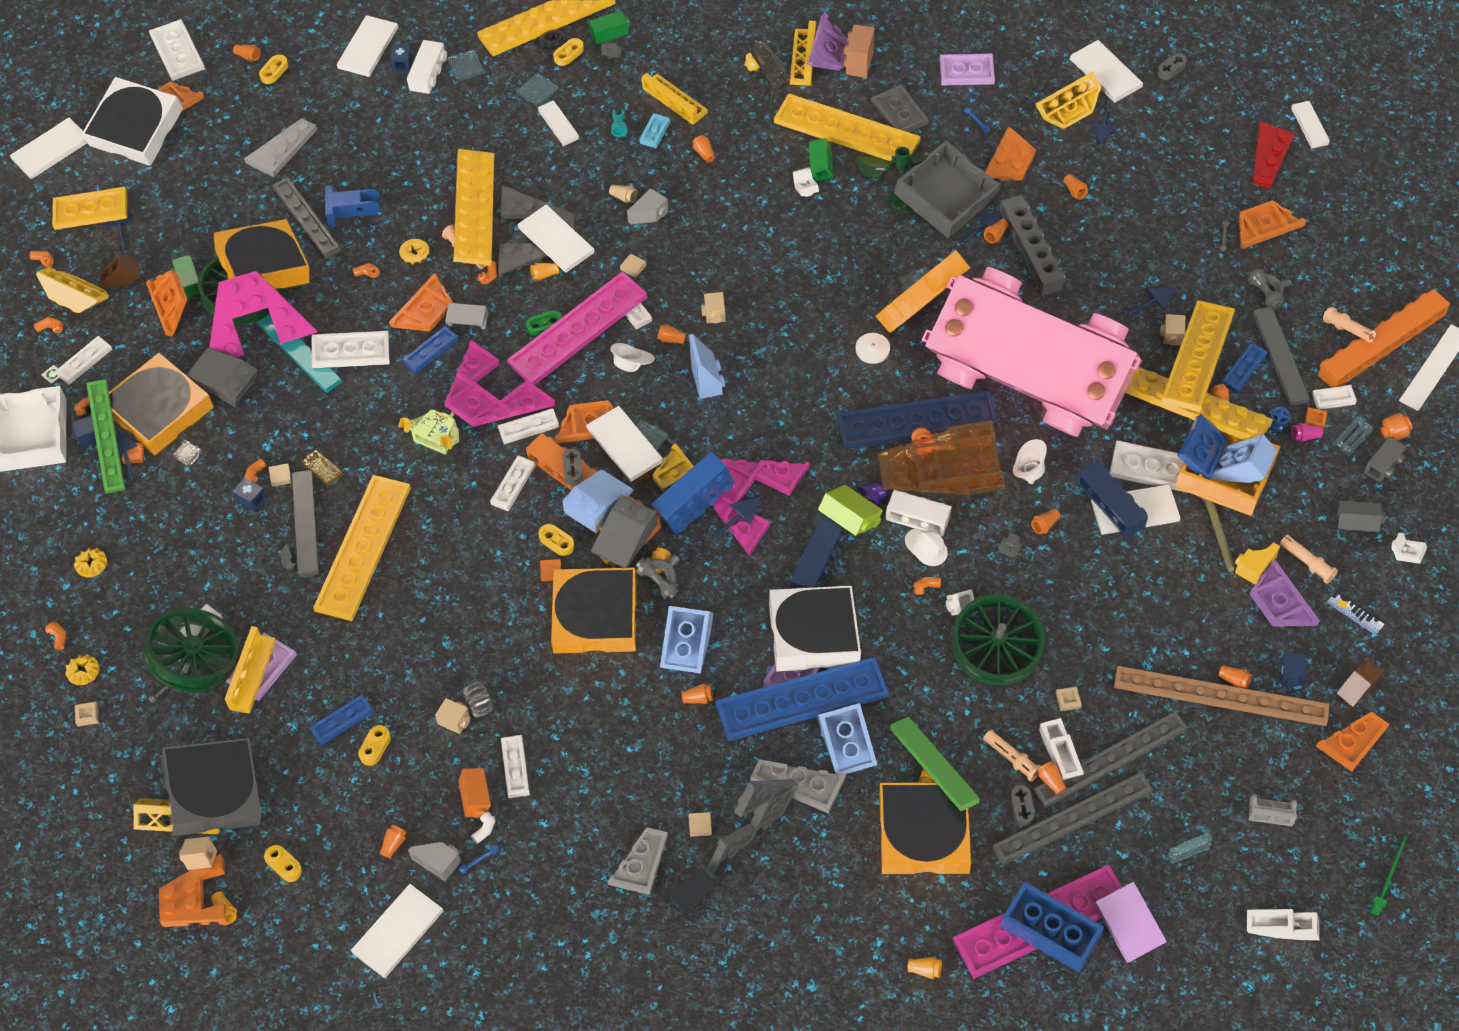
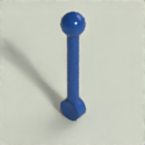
M970 107L964 109V112L969 114L983 128L984 133L990 131L989 126H985L971 112Z
M492 845L488 852L467 865H461L459 868L460 873H466L470 867L489 855L497 854L499 847Z

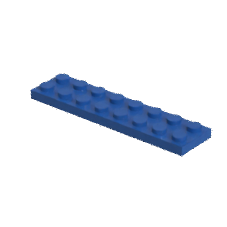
M873 657L716 700L715 705L727 740L732 741L818 717V714L860 703L861 705L888 697L889 693L877 661Z

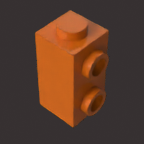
M484 768L463 769L458 781L465 817L481 818L485 812H488L491 805Z

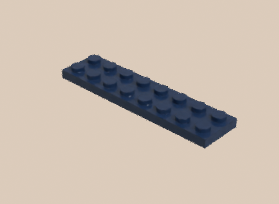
M990 391L837 413L843 449L911 440L913 431L921 427L928 429L931 436L998 426Z

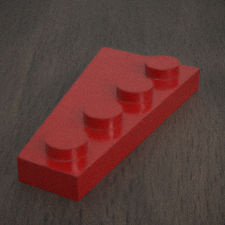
M1260 122L1252 183L1268 189L1271 188L1295 133Z

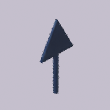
M1110 98L1106 102L1103 123L1091 122L1100 145L1117 128L1116 125L1106 124Z
M1000 210L974 217L982 225L961 241L960 244L964 245L985 226L989 227L998 222L1001 217Z
M128 216L127 219L108 221L105 227H118L122 250H126L121 225L133 222Z
M1177 287L1147 288L1153 299L1129 311L1127 316L1154 302H1157L1164 310Z
M118 430L116 437L119 454H124L130 479L134 480L127 451L138 445Z
M761 497L730 504L738 515L713 535V538L719 536L740 517H743L751 525Z

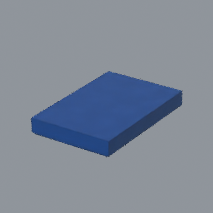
M1200 414L1196 416L1177 456L1198 476L1202 474L1203 478L1210 480L1228 439Z

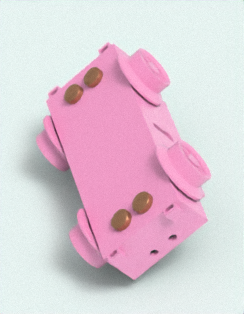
M991 267L986 268L982 278H973V281L960 275L957 278L951 277L947 285L951 292L932 332L926 330L922 341L926 343L925 346L936 353L938 359L942 362L937 372L938 375L971 390L976 379L988 377L1039 400L1047 409L1042 421L1074 437L1079 436L1082 427H1091L1094 424L1107 430L1109 425H1112L1116 416L1115 412L1135 371L1138 370L1142 362L1138 353L1130 350L1128 344L1124 341L1129 331L1127 327L1096 313H1093L1089 324H1079L1077 327L1022 303V299L1017 294L1022 282Z

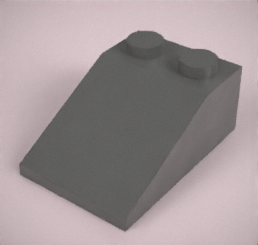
M207 348L186 376L200 387L231 406L236 407L255 382L258 369L239 358Z
M621 495L611 509L591 552L622 568H628L658 524L656 511Z

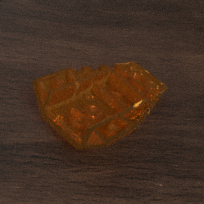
M992 421L952 426L947 428L945 432L939 434L936 432L923 440L917 439L912 441V444L904 447L901 445L878 454L884 490L969 495L1006 489L1003 471L1000 470L996 450V436Z

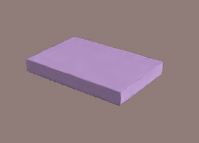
M993 54L940 55L941 85L995 84Z
M266 633L262 634L263 636L271 637ZM276 640L255 700L257 701L263 697L297 656L296 651ZM237 665L234 667L233 673L226 681L229 684L231 683Z
M1134 882L1094 902L1127 963L1167 942Z

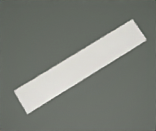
M1452 324L1449 326L1400 398V402L1419 411L1459 351L1458 327Z

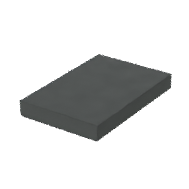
M902 84L871 97V103L890 127L911 132L929 124V119Z

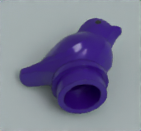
M890 481L872 483L867 486L859 485L857 487L860 492L864 493L863 497L876 506L880 505L881 501L886 499L888 494L895 490Z

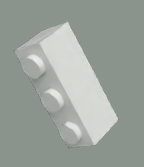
M423 40L407 77L409 90L430 94L432 87H435L436 77L441 72V65L447 57L443 43Z
M894 490L887 506L886 520L943 536L950 519L952 506Z

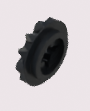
M560 30L547 31L539 38L540 46L550 50L558 49V47L567 42L566 34Z

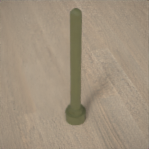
M1202 498L1206 503L1226 568L1229 572H1233L1235 565L1215 504L1210 500Z

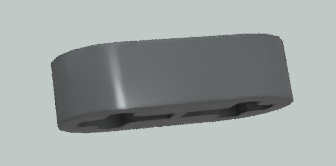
M1180 53L1169 57L1159 65L1158 77L1163 80L1173 78L1185 69L1187 57Z
M568 449L563 454L564 477L567 484L574 486L581 483L583 478L582 461L578 450ZM572 456L574 457L573 464L570 463V457ZM575 470V477L571 478V471Z
M1017 785L1011 792L1014 820L1018 825L1026 827L1031 825L1034 820L1031 792L1026 786ZM1018 792H1021L1024 796L1023 803L1020 802V798L1017 796ZM1022 809L1028 815L1027 819H1023V816H1021Z

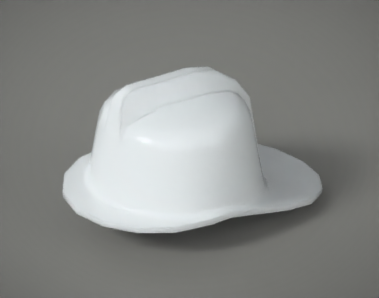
M616 343L611 346V352L614 354V364L627 372H634L639 369L640 365L650 364L655 360L651 353L636 349L628 344Z
M1035 439L1025 443L1018 452L1013 467L1014 475L1023 478L1030 484H1034L1035 480L1039 479L1045 472L1044 459L1047 447L1042 440Z
M912 529L906 534V546L922 563L928 566H938L946 560L948 554L947 547L942 537L937 533Z

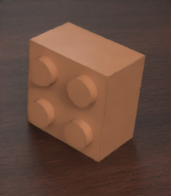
M854 25L852 32L849 31L847 38L849 44H845L844 55H847L844 58L843 67H846V75L867 78L874 53V27Z

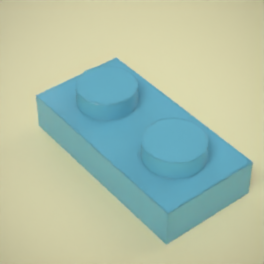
M653 113L640 137V144L657 148L670 124V118Z

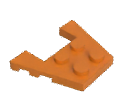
M221 854L215 856L211 868L193 869L159 888L160 923L163 927L189 926L190 923L209 925L210 922L227 924V908L224 903L204 909L203 880L225 874L224 858Z

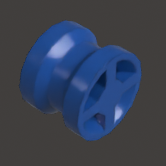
M1283 407L1274 408L1270 413V418L1273 419L1270 428L1276 432L1284 431L1290 420L1289 411Z

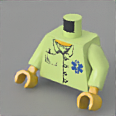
M445 407L442 413L430 410L427 414L413 420L405 417L400 418L399 428L404 427L406 433L411 430L415 442L446 455L448 449H452V446L459 442V429L456 427V422L453 419L455 413Z

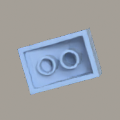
M689 335L691 368L699 398L703 399L722 395V387L725 386L723 375H719L718 372L721 371L719 360H715L713 352L695 335Z
M1264 434L1225 446L1210 479L1244 483L1261 481L1267 476L1277 450Z
M601 469L575 486L563 499L564 512L597 533L604 525L611 509L621 495L628 497L633 492V489Z
M669 606L660 663L661 668L701 673L711 634L714 613Z
M860 703L818 714V721L835 774H848L877 765Z

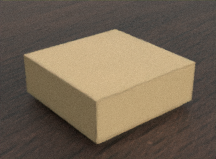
M630 254L620 265V270L636 278L646 266V261Z
M289 464L269 467L272 487L292 483Z
M1077 686L1056 690L1060 712L1081 708L1082 704Z
M97 702L75 705L77 727L98 723Z
M710 812L689 814L690 837L712 835Z

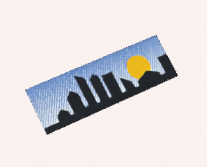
M1338 590L1327 601L1328 604L1375 635L1386 623Z

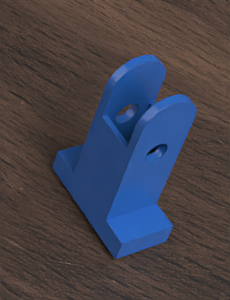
M325 186V215L328 225L335 226L336 218L377 214L380 211V205L376 202L380 198L379 192L374 189L334 192L333 186Z

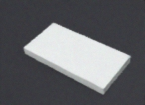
M366 15L338 61V69L370 77L397 31L398 24Z
M182 19L149 30L150 36L172 81L205 69Z
M1099 40L1070 56V60L1085 75L1094 72L1101 85V90L1114 103L1143 86V83Z
M67 118L11 154L10 157L33 179L87 144L82 135L83 130L70 118Z
M548 205L543 206L518 224V228L565 273L594 253V248Z
M388 331L312 335V368L389 364Z
M619 406L586 425L588 431L630 482L663 463V458Z
M1116 441L1109 473L1112 477L1153 486L1169 484L1172 490L1186 492L1175 488L1179 472L1184 464L1177 456L1178 453Z
M1169 484L1127 491V493L1133 496L1138 506L1144 508L1147 512L1148 520L1146 527L1180 521V515ZM1091 499L1101 535L1120 532Z
M409 884L351 949V952L383 978H386L443 913V908Z

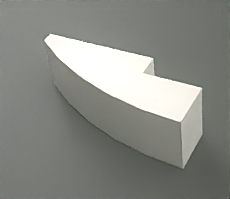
M1059 718L1041 723L1039 728L1040 734L1053 764H1057L1062 779L1065 780L1083 775L1084 773L1070 735L1066 733L1062 719Z
M1293 909L1247 910V932L1275 938L1319 940V917L1317 912L1294 913Z

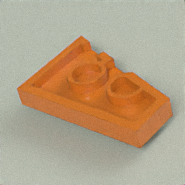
M1370 712L1351 723L1345 729L1335 732L1326 740L1323 739L1318 742L1316 747L1352 772L1390 724L1373 712Z

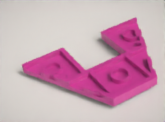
M257 271L219 282L210 349L236 358L245 355L233 318L268 308L280 344L317 333L318 331Z
M472 340L457 371L454 384L452 383L450 393L445 400V407L473 427L555 405V400L528 380L502 400L497 399L479 386L476 382L499 365V359Z
M721 459L727 466L735 484H733L728 492H724L716 503L711 506L726 525L738 515L730 504L741 502L755 480L790 496L808 470L809 462H805V464H791L788 461L777 463L765 460L747 462V460L733 461L731 459ZM754 514L751 525L743 517H740L728 529L750 556L770 527V521Z

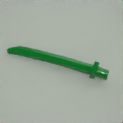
M1404 834L1380 896H1375L1372 903L1374 905L1371 913L1379 916L1382 908L1387 903L1384 896L1408 835Z

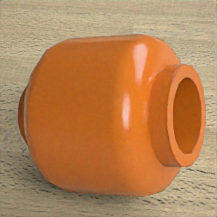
M1396 413L1383 420V427L1380 430L1385 439L1390 436L1395 440H1401L1410 435L1412 424L1407 415L1403 416L1401 413Z

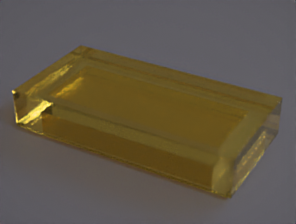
M317 449L302 461L303 466L308 470H312V473L327 487H330L343 476L342 471Z

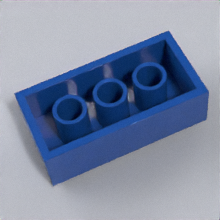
M711 451L651 505L666 526L677 535L679 532L684 531L690 522L699 518L707 507L715 504L724 492H728L733 484H735V481L727 466Z
M1026 882L1021 886L1004 914L1001 928L1079 973L1101 938L1104 926Z

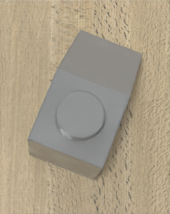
M650 188L627 210L628 223L657 222L668 212L667 198Z
M443 842L413 846L408 850L411 859L444 882L461 863L459 851L453 845L449 844L447 846Z

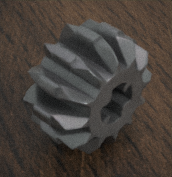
M473 682L463 688V697L473 717H483L493 710L490 696L482 682Z

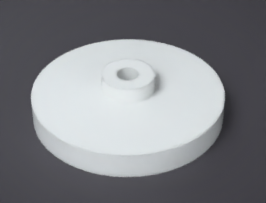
M878 333L865 334L856 343V354L866 363H880L890 353L889 341Z

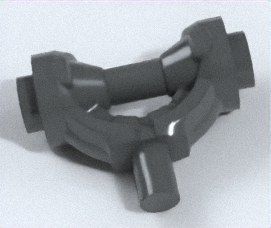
M1254 269L1249 273V284L1253 287H1259L1264 292L1266 306L1273 309L1280 308L1284 301V288L1290 286V281L1288 279L1280 281L1277 277L1265 273L1263 269Z
M675 554L667 562L661 559H651L650 557L645 559L643 557L635 565L638 568L635 571L638 575L650 577L659 585L660 595L664 599L667 597L672 599L679 591L676 588L678 584L676 583V573L673 567L680 559ZM655 569L662 570L666 574V580Z

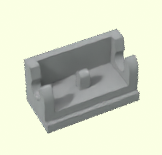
M449 303L445 322L448 326L465 324L477 325L481 329H485L488 311L486 306Z
M1252 794L1249 802V820L1293 826L1297 818V800L1292 799V802L1288 803L1259 799L1256 794Z

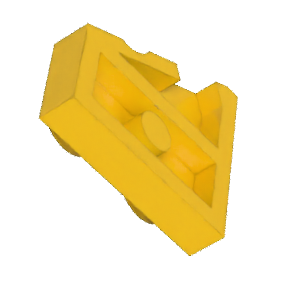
M676 443L673 444L671 452L667 457H664L663 463L653 474V480L663 492L667 491L694 467Z

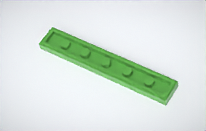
M107 380L88 382L86 384L104 491L108 494L126 490Z
M909 717L891 724V731L960 811L979 803V797Z

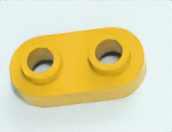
M573 38L564 43L554 52V62L557 65L565 66L581 55L584 51L582 40Z
M283 55L273 56L259 72L261 81L265 84L274 83L288 68L287 58Z
M546 524L539 529V539L545 546L561 556H567L573 552L574 541L568 534L552 524Z
M378 725L369 731L358 753L363 764L368 766L374 765L383 755L391 740L389 730L385 726ZM382 733L381 736L376 737V734ZM367 751H372L371 754H366Z
M273 845L265 851L264 859L267 865L283 880L294 882L300 878L302 874L300 863L282 846ZM274 853H278L277 857H272ZM289 866H293L292 870L286 871Z

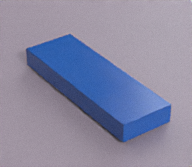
M444 326L403 358V363L413 372L418 373L459 340L458 336Z
M1250 343L1223 378L1221 384H1224L1226 388L1238 394L1265 359L1268 351Z
M361 694L309 727V730L319 745L322 746L374 713V710L364 695Z

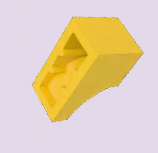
M1273 542L1266 549L1259 551L1248 549L1244 555L1241 553L1235 562L1237 565L1235 573L1253 584L1258 583L1260 577L1277 557L1280 546Z

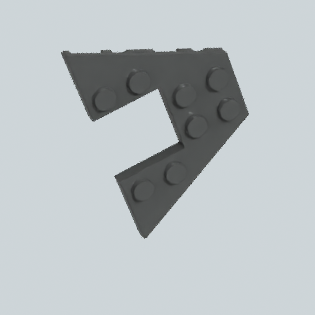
M502 186L501 219H526L543 206L548 205L574 230L573 213ZM500 243L499 278L503 277L502 274L517 269L518 271L524 266L540 262L541 258L547 255L535 243Z
M793 779L750 781L744 793L738 799L739 803L735 812L742 817L754 810V816L750 824L743 828L738 827L732 834L724 835L718 840L717 849L707 868L712 873H715L722 860L726 857L730 859L734 857L738 851L742 850L754 839L756 832L760 828L765 830L782 816L798 784Z

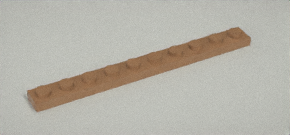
M1117 666L1114 688L1322 726H1326L1328 723V703Z

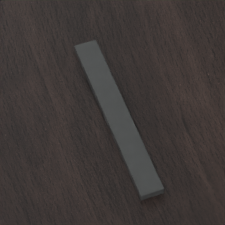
M1175 711L1081 762L1080 765L1084 774L1063 780L1067 788L1056 795L1045 782L1033 788V793L1042 806L1047 808L1184 733L1188 727Z
M1140 772L993 844L992 849L1004 866L1152 793L1153 788L1143 773Z

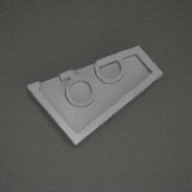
M646 828L632 847L629 855L620 863L618 870L607 881L608 885L650 895L667 841L668 832Z

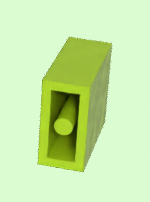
M847 485L825 493L818 508L819 511L855 536L863 532L865 533L873 527L876 528L881 521L880 516L883 512L882 509Z

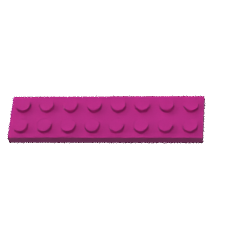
M622 271L507 359L508 364L525 381L528 380L533 385L537 384L647 299V293Z
M1107 865L1047 893V895L1096 922L1102 919L1094 902L1119 890L1122 886L1110 866ZM1004 914L953 937L952 941L973 979L1037 949L1001 928Z

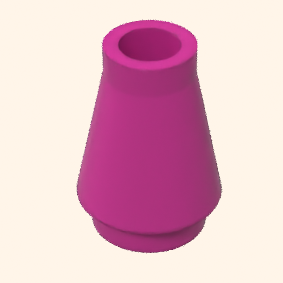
M1297 423L1291 429V437L1297 442L1321 438L1323 435L1321 426Z

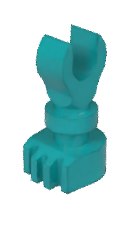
M614 109L612 111L614 121L611 126V133L615 137H625L628 132L626 123L623 121L625 119V112L622 109V113L617 115Z

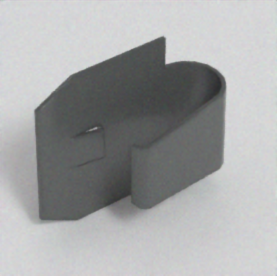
M617 43L601 44L602 55L608 56V58H619L622 56L621 47L617 46Z
M1012 533L1009 534L1008 538L1003 537L998 547L999 553L1011 558L1015 557L1022 544H1019L1021 537Z
M286 544L280 552V558L283 568L292 570L297 563L296 553L293 552L291 555L289 546Z

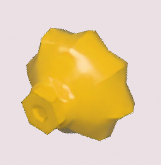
M760 51L748 53L744 65L748 68L749 72L758 71L763 66L765 57L761 55Z

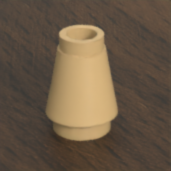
M613 184L609 190L610 195L627 204L634 203L638 195L637 189H634L633 186Z

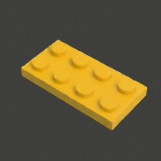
M125 187L53 198L52 225L54 230L127 219V190Z

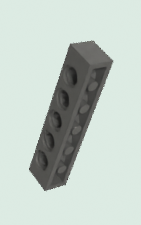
M1022 195L1001 200V216L1009 223L1008 230L1041 295L1063 290V285L1066 281L1065 274L1058 267V260L1055 256L1053 257L1050 244L1046 243L1042 229H1039L1035 215L1031 214L1029 203L1024 200Z

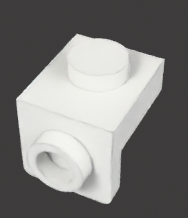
M809 167L793 172L795 189L801 196H811L813 193L819 192L818 185L813 180Z
M1399 533L1392 542V551H1394L1396 560L1421 563L1427 550L1426 543L1406 540L1404 533Z
M972 589L947 596L946 606L952 616L958 615L968 603L974 600Z

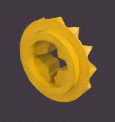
M410 239L401 245L399 250L400 257L405 263L410 262L412 265L414 262L421 263V260L427 259L429 247L421 239ZM412 248L417 252V255L412 253Z
M88 548L87 551H81L80 555L75 557L76 562L74 564L76 571L81 576L94 577L105 569L107 557L98 548ZM90 557L93 559L91 567L87 564Z
M88 654L85 656L78 655L77 658L71 659L69 665H66L67 670L65 674L71 683L85 685L97 677L99 664L94 657ZM78 666L85 667L87 673L79 671Z

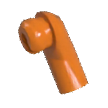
M30 252L31 260H40L45 267L53 265L54 259L49 252Z
M491 261V266L487 265V273L482 272V275H478V280L481 284L487 285L497 277V263L495 261Z
M370 263L352 268L355 277L367 275L371 278H376L380 273L379 268Z
M46 317L35 323L34 328L37 332L50 328L55 333H61L63 331V323L60 320Z
M89 397L83 398L74 406L76 416L86 415L85 408L90 407Z
M260 458L247 468L244 477L256 483L258 477L255 474L266 467L264 461Z
M921 578L913 585L914 593L923 595L927 587L940 588L941 578Z
M50 622L46 625L45 630L47 633L50 632V635L55 636L54 648L62 650L65 646L66 631L59 623Z

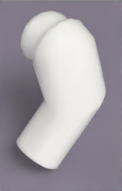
M485 812L481 816L480 820L484 823L483 826L471 835L476 844L492 832L495 817L491 816L490 812Z

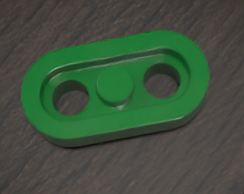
M552 310L530 317L526 321L527 332L533 336L540 335L560 320L562 314L559 311Z

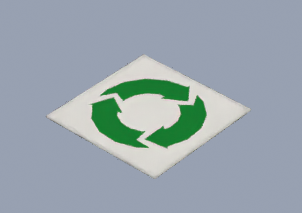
M53 365L41 375L52 384L59 378L55 372L58 368Z

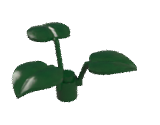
M899 147L895 150V156H892L889 164L887 160L876 156H857L856 162L859 171L868 178L882 177L884 172L889 171L893 163H895L897 168L901 169L902 177L905 175V168L908 165L910 167L917 166L934 150L915 152L911 156L908 148ZM894 192L889 195L888 201L892 208L902 212L913 211Z

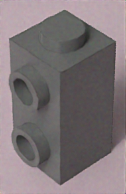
M1389 436L1370 459L1364 473L1379 483H1382L1385 478L1389 479L1395 471L1394 467L1396 465L1400 466L1405 460L1404 452L1407 447Z
M1339 501L1337 514L1338 529L1379 532L1380 525L1385 523V512H1382L1381 503Z

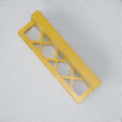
M809 21L808 29H795L790 85L811 86L813 66L807 64L816 36V21ZM798 35H808V37L802 41ZM804 47L806 49L804 53L801 54L797 51L799 48ZM800 60L805 62L801 67L796 64ZM801 73L804 79H796L794 76Z
M646 73L642 76V87L646 92L692 125L708 113V109L659 74L652 77Z
M251 626L225 697V701L232 711L250 714L276 643L275 638L260 635L257 627Z
M140 798L134 804V829L171 831V825H164L159 819L163 814L169 815V800ZM140 813H147L153 821L149 824L140 823ZM212 829L202 833L219 834L220 829Z

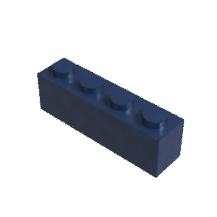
M1098 460L1078 472L1076 483L1126 538L1146 527L1148 515L1145 509L1138 506L1133 496L1122 488L1121 483L1109 474L1108 469L1101 465Z
M821 517L790 580V589L822 587V579L824 576L827 577L831 566L829 564L831 560L836 559L838 554L837 548L845 540L846 533H844V527L831 519Z

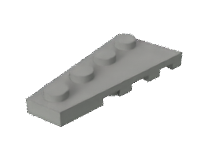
M301 118L244 158L245 163L275 177L316 132V125Z
M759 759L750 780L793 779L798 784L792 797L793 799L829 813L846 779V774H832L825 770H808L807 767L798 766L797 768L787 766L784 763Z

